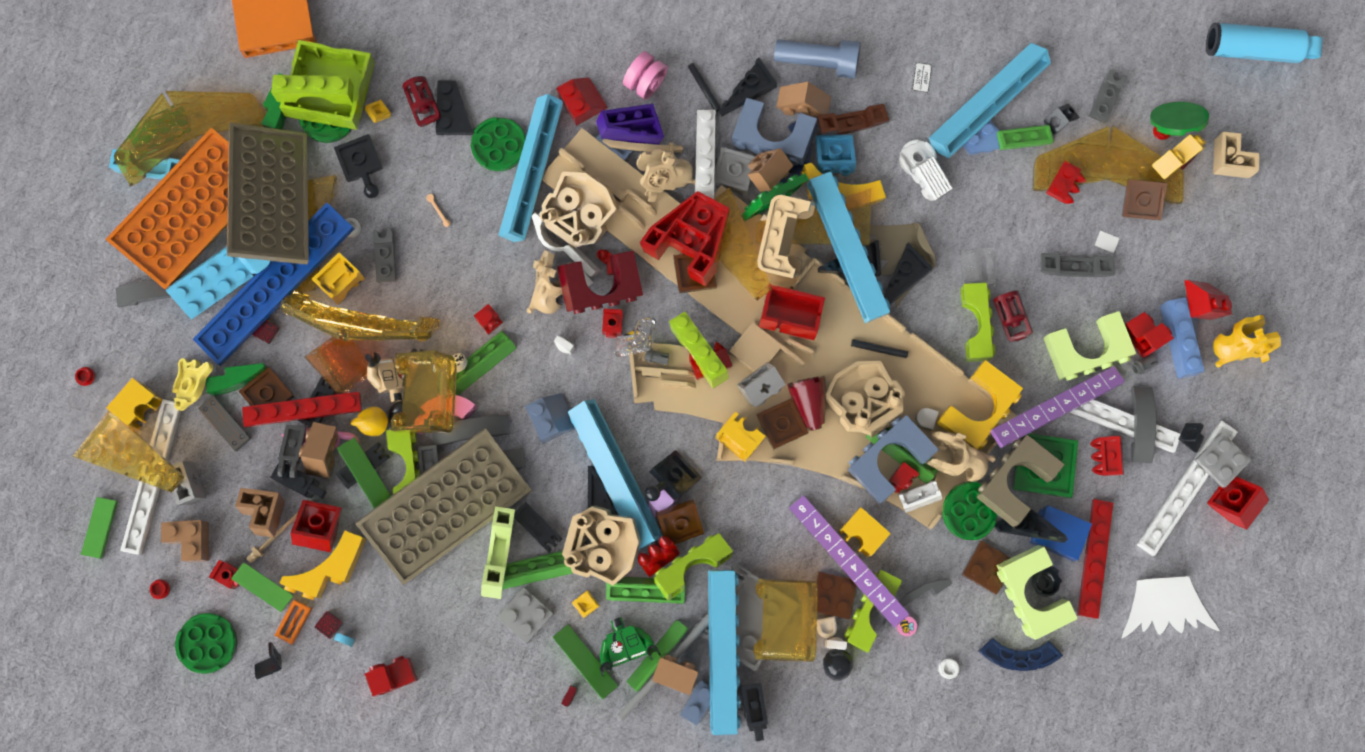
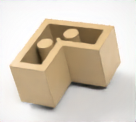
M1222 132L1214 139L1213 174L1251 178L1259 171V153L1241 151V133Z

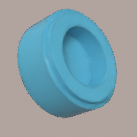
M336 633L334 638L335 641L353 647L355 639L340 633Z

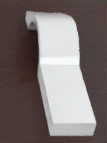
M535 212L532 215L538 238L545 247L553 251H564L574 262L581 261L583 270L590 277L596 276L601 271L578 247L574 248L572 245L560 246L555 244L547 234L544 220L541 221L540 219L541 212L538 214Z

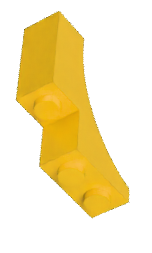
M812 163L805 164L801 171V175L806 174L809 180L823 175ZM880 180L861 185L838 182L839 192L844 195L846 200L845 206L847 211L851 212L880 203L886 198ZM807 189V195L811 200L812 196L809 189Z
M344 530L337 547L322 564L303 574L282 576L279 584L284 585V590L295 593L296 590L303 592L302 597L307 599L321 598L330 577L331 582L339 585L342 582L349 583L367 539Z

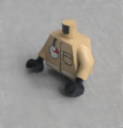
M411 349L413 358L408 356L381 359L380 355L376 352L373 353V358L370 354H366L365 359L369 362L367 364V379L379 393L389 392L391 403L403 401L401 391L411 387L418 371L419 360L425 357L424 350L420 349L419 354L416 355L417 349Z

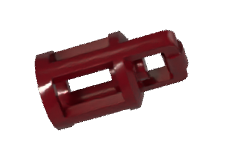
M413 77L403 83L402 88L419 127L427 126L441 118L426 77ZM423 89H426L429 98H426ZM412 93H413L414 98H415V100H416L415 103L413 102L412 97H411V94H412ZM434 108L435 114L420 121L418 114H426Z
M1018 290L1002 294L993 299L1009 342L1020 341L1033 333ZM1014 299H1015L1016 302H1017V305H1018V308H1019L1021 314H1019V312H1018V309H1017V307H1016V304H1015ZM1000 304H1002V306H1003V309H1004V312H1005V314H1006L1007 319H1006L1005 316H1004V313H1003V310H1002ZM1022 322H1025L1027 331L1011 336L1008 327L1017 328L1021 326Z

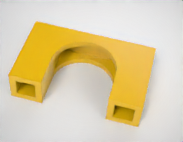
M986 360L980 364L970 379L991 395L993 400L991 416L985 421H973L953 406H950L936 423L947 432L965 435L966 439L963 440L970 447L977 450L978 448L981 450L988 442L986 438L990 431L999 426L997 423L1001 418L1005 419L1011 411L1009 409L1012 403L1016 404L1022 396L1020 392L1023 389Z

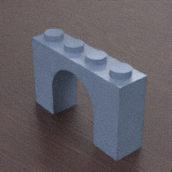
M746 98L732 136L733 145L738 149L745 150L746 148L752 150L756 154L781 148L793 165H803L817 129V118L799 113L791 135L785 140L771 142L764 139L758 132L765 112L764 103Z
M907 415L903 418L897 417L891 423L893 427L889 431L884 429L877 436L879 440L874 445L870 442L863 449L865 453L860 458L856 455L849 462L850 467L847 470L878 504L882 503L896 490L881 474L877 465L878 454L884 446L898 444L905 447L921 465L939 450Z

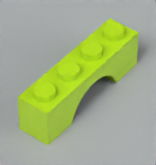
M273 75L271 93L277 102H297L302 97H319L329 100L334 104L353 103L354 86L349 77Z
M987 283L963 284L960 288L962 307L970 310L978 321L976 336L965 343L966 362L990 361L996 352L995 344H992L994 328L993 325H990V318H992V308L989 307L988 303L991 297L990 289H987Z
M685 311L669 321L671 331L680 344L684 345L690 352L712 389L729 379L728 370Z
M410 427L386 430L388 450L401 455L406 464V474L403 480L393 487V495L420 476V470H417L418 452L415 451L414 444L417 443V435Z
M720 533L715 536L710 535L704 540L702 545L692 547L683 558L679 556L672 562L671 566L658 570L654 583L669 601L684 591V575L690 567L696 564H709L718 568L732 558L733 550Z
M879 570L877 573L874 572L873 574L895 597L902 580L882 570ZM863 593L861 598L863 604L860 609L857 608L852 617L855 621L852 627L848 626L844 637H846L845 642L865 653H869L877 634L872 629L869 620L870 611L874 604Z

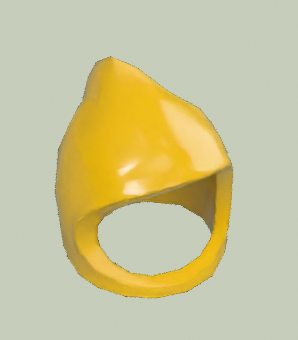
M372 406L362 410L350 424L356 426L362 434L374 437L380 436L386 430L388 418L381 408Z

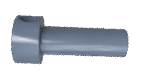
M777 39L774 61L837 69V77L855 79L861 42L842 40L841 46L836 47Z

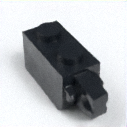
M286 463L285 472L282 477L277 476L278 464L270 476L271 479L307 498H312L313 495L324 499L327 494L326 491L318 488L320 484L318 480L297 470L295 478L290 477L289 471L291 466Z
M761 683L742 685L740 689L749 732L754 731L756 742L763 741V729H767L768 720Z

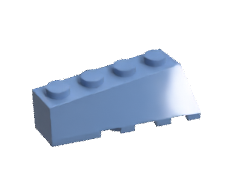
M1187 298L1165 302L1160 306L1164 325L1170 328L1174 339L1169 341L1177 378L1197 376L1204 372L1198 347V318H1191Z

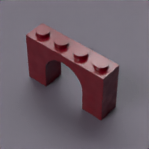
M634 250L609 256L614 282L611 290L604 296L595 294L587 286L581 261L557 266L567 312L574 311V314L583 313L585 308L591 307L592 310L603 308L602 304L606 303L609 304V307L619 305L620 300L626 299V303L637 301V297L642 296L643 291Z

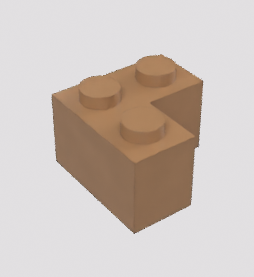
M809 81L780 87L776 108L783 111L785 115L792 116L795 113H804L816 118L817 116L829 113L831 96Z
M781 148L758 153L748 164V167L751 169L748 176L760 192L771 191L781 179H784L789 174L788 171L793 167V164Z
M313 422L311 429L307 430L306 443L304 446H301L299 452L306 474L330 478L335 464L333 450L339 437L335 426Z
M240 488L235 506L241 514L252 516L249 528L255 535L275 538L285 500L277 492Z
M203 520L161 522V542L166 544L181 543V561L189 563L209 561V522Z
M667 654L665 657L661 656L652 681L690 695L699 672L696 664L685 660L684 663L676 662L677 658Z

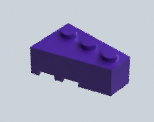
M653 103L603 110L596 120L600 136L603 139L659 145L664 138Z

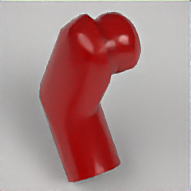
M600 249L597 251L596 256L607 265V275H613L609 257L612 254L607 250Z

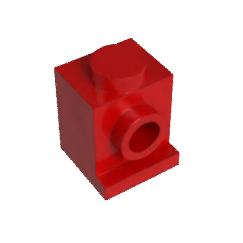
M489 304L474 315L476 321L488 335L503 324L498 314Z
M604 308L602 334L606 335L607 338L613 339L617 338V336H622L623 310ZM609 321H615L616 324L611 326Z
M903 462L888 481L896 489L894 492L899 494L903 489L907 490L913 483L911 478L915 479L919 473Z
M218 560L209 578L229 589L235 590L236 587L240 586V584L231 579L239 568L224 560ZM229 572V578L225 579L226 573Z

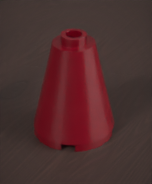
M825 376L798 380V383H788V390L807 428L810 427L811 430L821 429L822 425L825 424Z

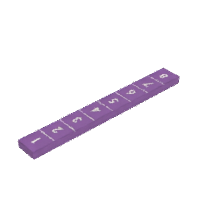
M1113 366L992 429L990 433L1000 448L1122 385L1125 380Z
M804 495L789 507L791 512L894 628L909 616L904 607Z

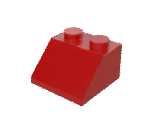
M589 77L571 79L556 88L558 98L564 101L563 106L576 126L601 113V111L608 109V106Z
M1184 281L1191 318L1213 320L1232 315V302L1228 295L1206 282Z
M1236 476L1226 487L1222 488L1219 486L1207 504L1230 523L1247 530L1267 504L1269 498L1263 487Z
M302 500L290 532L292 545L331 553L337 536L342 508Z

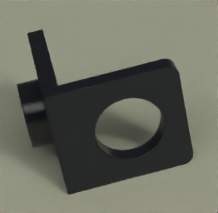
M1066 104L1053 111L1044 120V123L1050 125L1053 134H1057L1068 123L1078 120L1080 117L1070 104ZM1053 117L1060 119L1059 127L1052 125L1051 120Z
M1186 423L1178 440L1197 453L1204 439V436L1200 434L1204 425L1202 423Z
M272 642L268 643L269 656L271 658L254 665L255 678L257 680L282 670L281 655Z

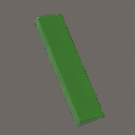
M500 331L467 358L468 363L464 370L457 373L451 371L443 377V380L458 396L512 353L516 346L503 331Z
M881 432L872 438L870 435H866V438L875 444L879 440L877 436ZM889 444L881 449L898 463L902 464L905 462L919 473L918 478L926 484L938 472L936 468L928 465L927 461L921 465L901 445Z
M355 437L337 447V450L373 508H376L391 497Z
M563 551L511 562L506 565L503 589L573 574V572L564 563L566 559L562 555Z
M623 577L614 586L606 582V600L685 604V588L683 592L668 601L654 583L655 578Z
M678 620L671 625L655 645L658 647L661 655L659 656L658 652L652 653L653 660L647 655L627 680V683L635 691H639L654 673L660 657L668 655L688 630Z
M569 624L552 637L602 700L618 687L606 670L604 671V677L601 675V664Z

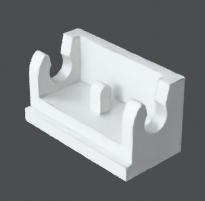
M936 480L898 494L905 513L942 500Z

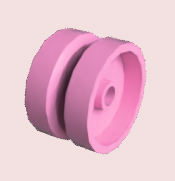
M644 51L629 67L624 77L623 85L632 91L636 89V94L642 99L647 100L659 88L666 76L668 66L659 60L654 62V56Z

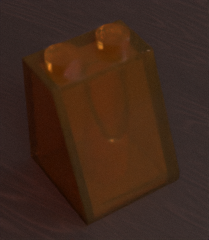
M347 331L334 335L304 356L336 393H347L354 388L353 384L358 380L362 382L367 379L368 362Z

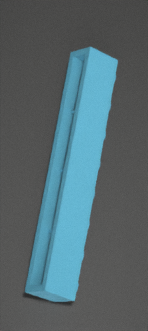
M1030 43L929 137V141L935 151L947 158H950L1051 64L1048 50Z
M550 94L538 97L536 100L498 236L512 242L523 241L526 238L564 102Z
M831 172L810 179L807 187L813 201L816 202L820 218L866 324L889 314L890 304L882 294L883 287L874 275L876 273L872 263H869L867 249L865 246H862L860 241V232L853 225V216L850 211H847L845 197L839 192L838 180Z
M595 399L583 401L568 411L571 423L575 426L579 439L583 442L588 457L592 460L596 473L601 478L605 491L613 502L614 509L621 516L633 517L635 519L641 539L639 550L660 540L663 534Z
M732 569L708 570L710 732L713 735L737 734V728L741 726L740 716H737V708H740V696L737 695V688L740 687V677L736 673V667L740 665L739 655H736V647H739V635H736V627L739 626V616L736 614L735 606L739 604L738 594H735V586H738V574H735V571Z

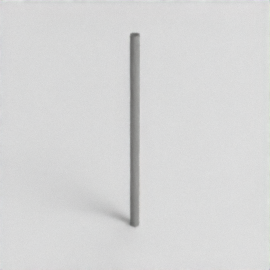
M739 579L738 586H735V594L744 585ZM709 613L670 656L677 658V660L709 625ZM653 676L618 714L622 720L631 713L655 686L656 682L652 681Z

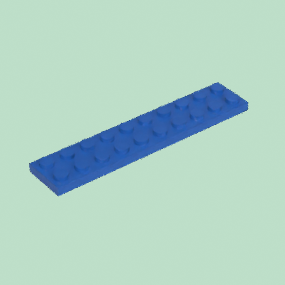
M326 202L308 221V264L270 261L269 265L256 274L193 340L217 365L221 366L355 228Z

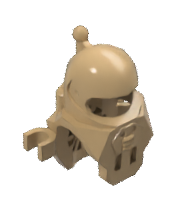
M661 149L651 152L645 151L640 154L636 162L638 169L645 171L644 176L640 179V183L646 189L644 195L649 196V202H655L657 193H661L664 189L673 191L676 188L685 187L689 183L695 185L692 165L685 159H677L674 153Z
M544 250L540 260H534L532 266L536 270V284L530 306L527 308V313L529 314L533 313L534 309L545 314H552L562 306V304L556 302V298L559 295H563L560 279L556 282L549 281V276L554 278L556 270L552 269L555 254Z
M934 432L931 440L940 444L937 445V448L943 451L949 448L953 454L950 464L938 459L927 461L928 465L936 468L938 471L951 476H958L966 471V479L970 482H975L983 478L987 473L988 461L994 462L996 460L994 455L990 456L970 447L963 440L966 439V436L961 433L953 434L947 432L946 434Z

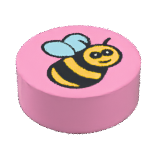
M908 616L896 626V629L902 636H911L917 630V623L912 617Z

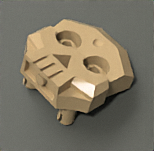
M562 172L554 193H549L541 206L543 211L540 213L541 221L544 220L546 228L576 248L599 242L607 231L606 224L614 217L619 207L611 188L589 172ZM569 195L572 197L571 202H568L567 197ZM591 212L595 214L593 219L590 217ZM573 218L574 224L570 222L568 219Z
M857 361L834 376L825 395V401L840 416V422L848 432H861L870 435L872 438L890 427L897 417L902 416L906 392L896 380H891L881 361ZM878 387L880 390L875 391L873 388ZM850 402H855L856 405H855V406H851L849 403H850Z
M596 505L572 516L562 553L566 559L564 560L565 565L570 567L574 574L587 578L593 575L614 586L635 565L641 544L635 519L628 516L614 515L609 509ZM606 528L611 529L610 535L606 533ZM588 536L592 543L585 545L586 538ZM598 556L603 557V563L598 562Z

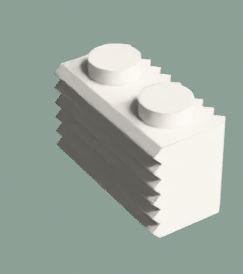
M934 156L928 157L911 169L913 172L912 178L916 183L920 184L922 195L929 201L936 200L953 189Z

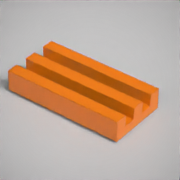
M293 600L274 636L294 644L313 608ZM296 606H298L299 608L295 616L293 617L288 629L286 630L285 634L282 635L281 633L283 632L287 622L289 621L294 609L296 608ZM303 609H304L305 612L303 613V615H302V617H301L299 623L297 624V626H296V628H295V630H294L292 636H291L290 638H288L289 635H290V633H291V631H292V629L294 628V626H295V624H296L298 618L300 617V615H301V613H302V611H303Z

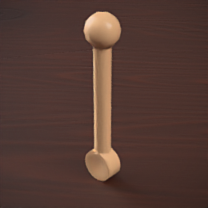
M432 194L427 195L428 202L432 203L440 215L443 225L449 227L450 221L445 218L437 206L434 196Z

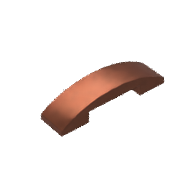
M884 104L868 106L865 110L839 115L830 113L816 117L822 135L857 132L889 121Z

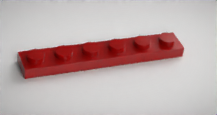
M360 392L242 407L244 427L362 411Z
M1092 500L1089 523L1092 526L1086 542L1077 611L1078 616L1099 619L1113 502Z

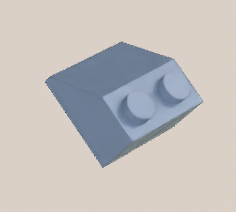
M562 393L543 397L525 405L542 444L576 429L571 423L568 414L569 408Z

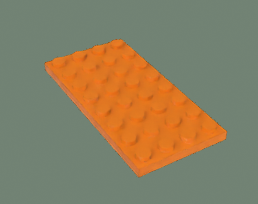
M210 128L105 239L165 290L187 270L227 227L229 142L213 128Z

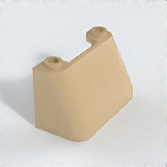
M777 195L771 200L757 261L758 267L762 271L789 278L800 276L801 261L798 257L789 255L797 219L810 218L815 211L816 202L784 195Z

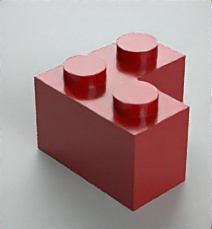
M1145 311L1125 324L1131 342L1142 358L1174 339L1169 327L1163 323L1155 326L1153 318Z
M404 656L393 659V664L385 666V663H379L369 667L370 671L364 674L372 697L381 696L418 681L411 659H404Z

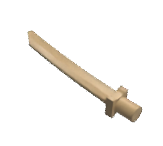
M603 139L602 141L610 148L644 152L661 149L671 153L683 152L682 145H674V143L657 145Z
M298 512L277 530L275 538L270 537L260 548L253 547L251 549L253 552L247 557V560L253 563L259 556L263 557L265 554L262 551L295 521Z

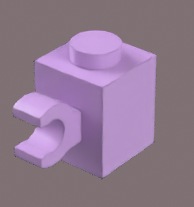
M664 489L660 492L659 499L649 501L650 504L648 506L655 518L657 516L656 512L676 506L675 503L679 499L676 500Z

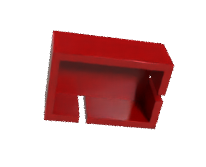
M769 284L759 327L772 331L779 328L780 333L815 340L825 297Z

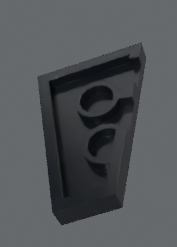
M437 80V107L441 118L436 120V135H473L456 80Z

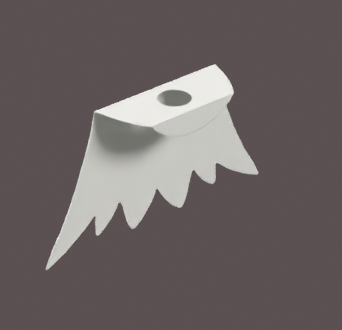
M1190 576L1137 580L1132 610L1121 638L1129 635L1140 624H1142V631H1146L1151 621H1153L1159 635L1164 632L1168 622L1178 632L1183 633L1185 619L1195 628H1197V620L1216 631L1220 630L1202 605L1191 583Z

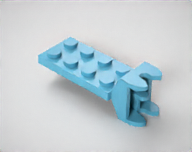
M225 247L166 288V292L188 317L193 319L254 277V274H258L265 269L270 261L228 257L227 247Z

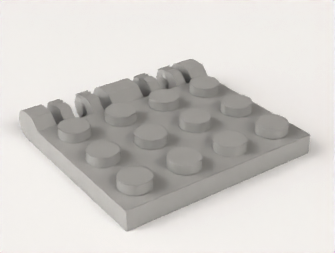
M735 563L732 570L744 578L743 581L739 579L744 585L736 593L739 598V604L735 606L736 614L739 616V626L736 627V635H739V647H736V655H739L741 663L756 672L798 604ZM700 616L698 620L702 621L704 617ZM705 628L700 635L709 640V630Z

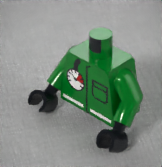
M622 617L613 619L610 622L614 632L606 635L607 638L602 641L600 650L601 675L604 677L605 670H610L611 675H613L612 667L647 654L653 660L652 653L658 652L660 656L661 652L655 646L651 636L640 627L634 628L632 625L625 628Z

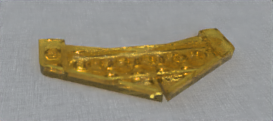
M166 91L173 106L169 105L163 93H161L114 153V160L131 187L147 177L146 174L184 142L197 136L205 135L210 128H213L216 132L229 130L230 123L261 127L265 113L256 98L250 93Z
M1109 126L1039 155L1034 161L1032 191H1047L1062 163L1067 161L1080 168V172L1086 179L1084 183L1074 182L1077 185L1109 180L1126 187L1127 179L1167 183L1164 201L1172 204L1183 203L1184 173L1179 168L1168 178L1163 179L1152 166L1162 156L1114 126L1111 128L1109 142Z
M296 291L281 301V311L286 315L293 316L338 340L343 336V341L412 339L427 341L438 329L440 322L439 319L420 317L418 321L399 320L327 306L309 300V295Z

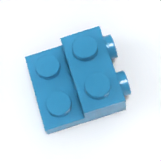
M820 135L815 137L817 170L822 174L831 172L832 174L841 173L843 176H848L855 172L856 159L853 135Z

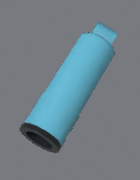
M1215 22L1208 30L1206 53L1208 56L1300 63L1304 59L1322 57L1323 38L1309 36L1306 30Z

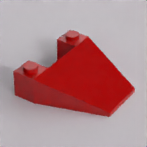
M697 191L649 228L640 241L644 253L660 260L667 248L671 246L693 258V261L687 268L689 276L706 287L717 272L730 208Z

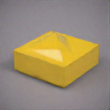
M382 100L365 106V111L374 123L391 116V112Z
M588 589L572 601V604L583 618L600 606Z

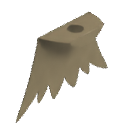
M856 224L862 230L876 237L869 240V242L872 243L875 240H879V246H882L879 248L880 260L887 261L881 271L882 276L894 274L908 242L933 269L935 268V255L920 224L887 226ZM912 288L896 300V308Z

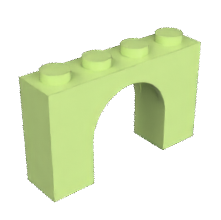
M1120 311L1103 316L1096 321L1104 341V350L1099 358L1088 359L1079 355L1072 345L1066 328L1050 333L1043 338L1059 381L1066 379V381L1074 380L1081 373H1084L1085 376L1096 372L1095 369L1100 367L1102 370L1113 367V363L1118 361L1120 364L1131 361L1130 357L1135 355L1136 352Z
M495 506L481 596L501 599L515 509Z
M1040 545L996 565L999 570L997 575L1007 587L1005 590L1006 595L1015 605L1013 608L1018 618H1021L1024 624L1022 629L1025 635L1035 640L1078 619L1070 601L1063 598L1040 609H1033L1027 603L1024 589L1028 579L1035 573L1053 565L1045 547Z

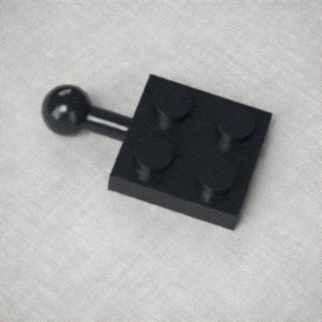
M367 134L334 147L347 182L362 177L365 184V196L371 199L377 197L379 189L375 184H372L369 174L383 168L370 135Z
M675 450L649 471L659 484L647 487L645 497L649 501H656L660 497V492L666 489L677 500L697 484L702 477Z

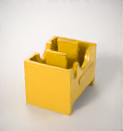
M339 252L312 280L339 305L346 298L347 293L353 287L358 286L360 280L363 282L365 278ZM348 266L354 271L353 273L347 268ZM323 285L328 287L333 293L326 290V288Z
M131 378L106 409L127 426L139 430L141 426L136 422L139 420L145 424V411L149 408L156 411L162 403V398L142 382Z
M735 411L716 434L715 438L719 442L724 443L725 447L746 462L766 436L759 431V427L752 432L745 430L743 423L747 417H742L738 420L736 417L739 414Z
M861 507L856 510L838 531L840 534L843 532L847 534L845 542L851 537L857 538L860 541V548L857 552H862L867 558L872 556L891 534Z

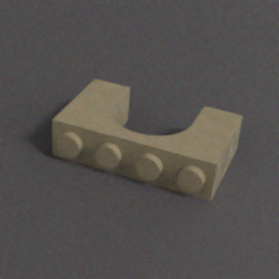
M1028 435L1022 439L1019 438L1012 444L1014 449L1011 453L1006 452L1000 461L1003 463L999 468L996 466L989 474L991 476L988 482L984 481L978 488L980 493L976 496V498L1013 527L1021 523L1030 511V508L1016 498L1009 490L1007 475L1010 469L1015 466L1026 467L1048 483L1055 478L1065 465Z

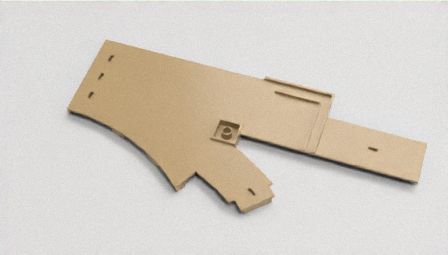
M581 128L564 149L561 148L559 150L557 158L543 173L542 181L555 190L562 172H589L609 186L613 195L618 198H615L619 210L606 224L607 232L629 249L634 250L638 256L653 266L656 271H659L666 279L671 280L677 285L673 255L684 253L669 246L660 260H657L643 252L640 241L652 225L679 206L680 203L665 191L657 193L655 202H649V196L644 195L646 189L640 183V179L644 175ZM722 185L715 192L714 200L729 207L730 211L717 272L715 273L717 288L688 292L687 294L742 335L728 354L733 365L727 369L729 379L712 389L705 377L696 380L689 362L690 352L685 346L646 342L647 349L649 350L653 348L654 351L669 353L667 365L645 361L647 349L629 351L634 404L654 402L655 411L688 414L723 423L722 427L736 411L739 414L736 417L738 420L742 417H747L743 423L745 430L752 432L759 427V431L764 435L765 432L756 415L791 399L792 396L788 390V383H798V380L825 376L826 395L834 376L857 361L882 362L891 380H896L906 392L901 418L907 415L936 447L940 444L931 440V436L934 432L947 434V431L936 423L948 407L953 406L973 421H985L991 416L993 411L992 397L984 388L966 377L962 369L916 334L907 332L905 330L907 327L890 314L865 324L852 291L845 284L846 281L837 274L818 273V267L824 264L815 257L812 259L805 254L806 249L793 239L789 255L800 259L802 264L800 276L789 278L762 271L758 267L757 261L766 223L760 220L762 217L760 214L744 222L740 215L745 212L744 208L748 205ZM569 195L567 200L571 202L572 197ZM594 212L590 213L592 219L595 217ZM769 284L825 297L815 340L780 333L779 328L772 331L759 327ZM855 339L909 351L908 357L902 358L851 347V341ZM768 362L775 366L786 385L781 388L779 393L768 397L765 403L754 407L747 402L737 384ZM878 387L873 388L875 391L880 390ZM825 401V424L822 425L821 429L811 430L808 427L809 433L774 450L767 437H765L747 460L789 465L829 475L865 490L847 469L850 467L849 462L856 455L860 458L865 453L863 449L871 441L866 438L867 434L848 432L841 424L840 416ZM850 402V403H849L851 406H855V405H856L855 402ZM929 408L938 411L932 431L922 428L917 424L916 415L921 409ZM1010 411L1005 419L1001 418L997 424L1001 425L1015 418L1016 414ZM991 433L986 438L988 440L986 445L981 450L978 448V451L989 454L997 444ZM719 442L716 461H743L725 447L724 443ZM949 448L945 451L939 449L931 458L950 464L953 454ZM880 450L877 457V465L881 474L889 480L900 466V463L883 450ZM938 471L930 482L936 480L942 500L907 512V514L928 529H933L942 517L943 503L949 491L960 483L968 482L966 471L958 476H951ZM918 477L915 479L911 478L913 480L911 486L907 490L903 489L900 493L925 485L926 483ZM893 492L885 499V501L905 512L897 493Z

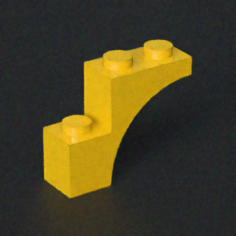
M1190 134L1152 166L1163 179H1166L1186 162L1206 148L1204 146L1206 142L1199 134Z

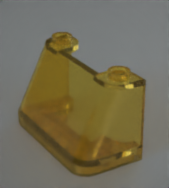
M435 350L396 353L395 369L399 374L404 375L402 413H395L391 420V431L450 433L454 427L457 374L455 358Z
M758 579L755 591L759 598L763 599L762 639H759L753 648L755 660L813 662L816 656L818 590L816 582L811 580Z

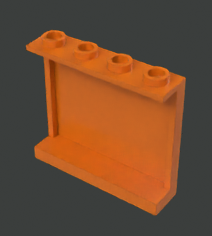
M232 0L239 50L244 58L296 49L298 40L317 43L313 33L308 0Z

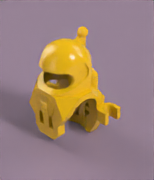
M1264 315L1246 317L1234 324L1233 333L1230 336H1224L1220 333L1214 339L1213 351L1220 359L1215 363V366L1221 367L1228 362L1244 360L1249 357H1260L1262 363L1270 360L1268 353L1281 346L1280 335L1278 332L1263 333L1262 327L1265 325ZM1251 333H1255L1256 338H1248Z

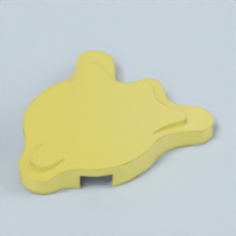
M185 358L179 360L178 375L172 392L176 393L177 397L174 398L175 409L183 411L199 399L204 390L206 379L213 370V364L205 362L201 365V362L198 360L190 362Z

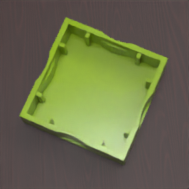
M298 40L292 61L291 75L349 77L354 86L353 103L334 104L329 100L319 97H302L297 102H281L279 108L285 117L358 130L375 66L371 53L346 48L337 49L324 44Z

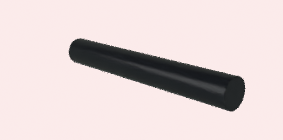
M689 64L687 67L712 108L718 112L721 107L695 64Z
M855 339L851 341V347L902 358L908 357L909 351Z

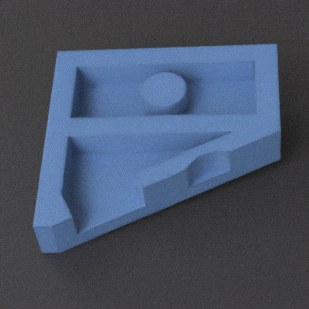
M990 120L963 147L969 155L979 154L980 152H993V150L1000 149L996 134L999 130Z

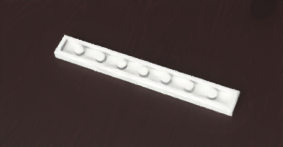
M162 399L120 551L138 555L143 553L181 411L174 407L175 401Z
M1219 421L1137 543L1140 548L1150 555L1155 556L1209 476L1195 459L1220 433H1224L1231 441L1238 433V431L1224 421Z

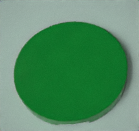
M1190 102L1165 103L1153 109L1150 114V124L1155 126L1158 132L1173 136H1185L1186 132L1192 131L1200 132L1209 123V112L1204 107Z
M492 117L481 122L475 128L471 139V151L475 160L485 169L495 172L507 171L519 164L526 137L522 128L515 121Z
M299 119L304 132L311 139L321 143L339 141L352 130Z
M969 481L956 485L949 491L943 503L942 514L947 529L960 539L979 540L987 536L996 525L997 514L976 498L980 493L978 488L981 485L977 482Z
M202 613L191 617L178 631L175 640V651L179 661L192 672L199 674L214 673L224 668L232 660L237 647V636L232 624L226 618L212 613Z

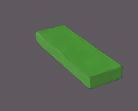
M1050 125L1000 130L996 133L1000 150L1050 145L1054 142Z
M96 497L81 555L103 559L118 501Z
M245 562L242 563L231 578L280 612L283 611L294 596Z

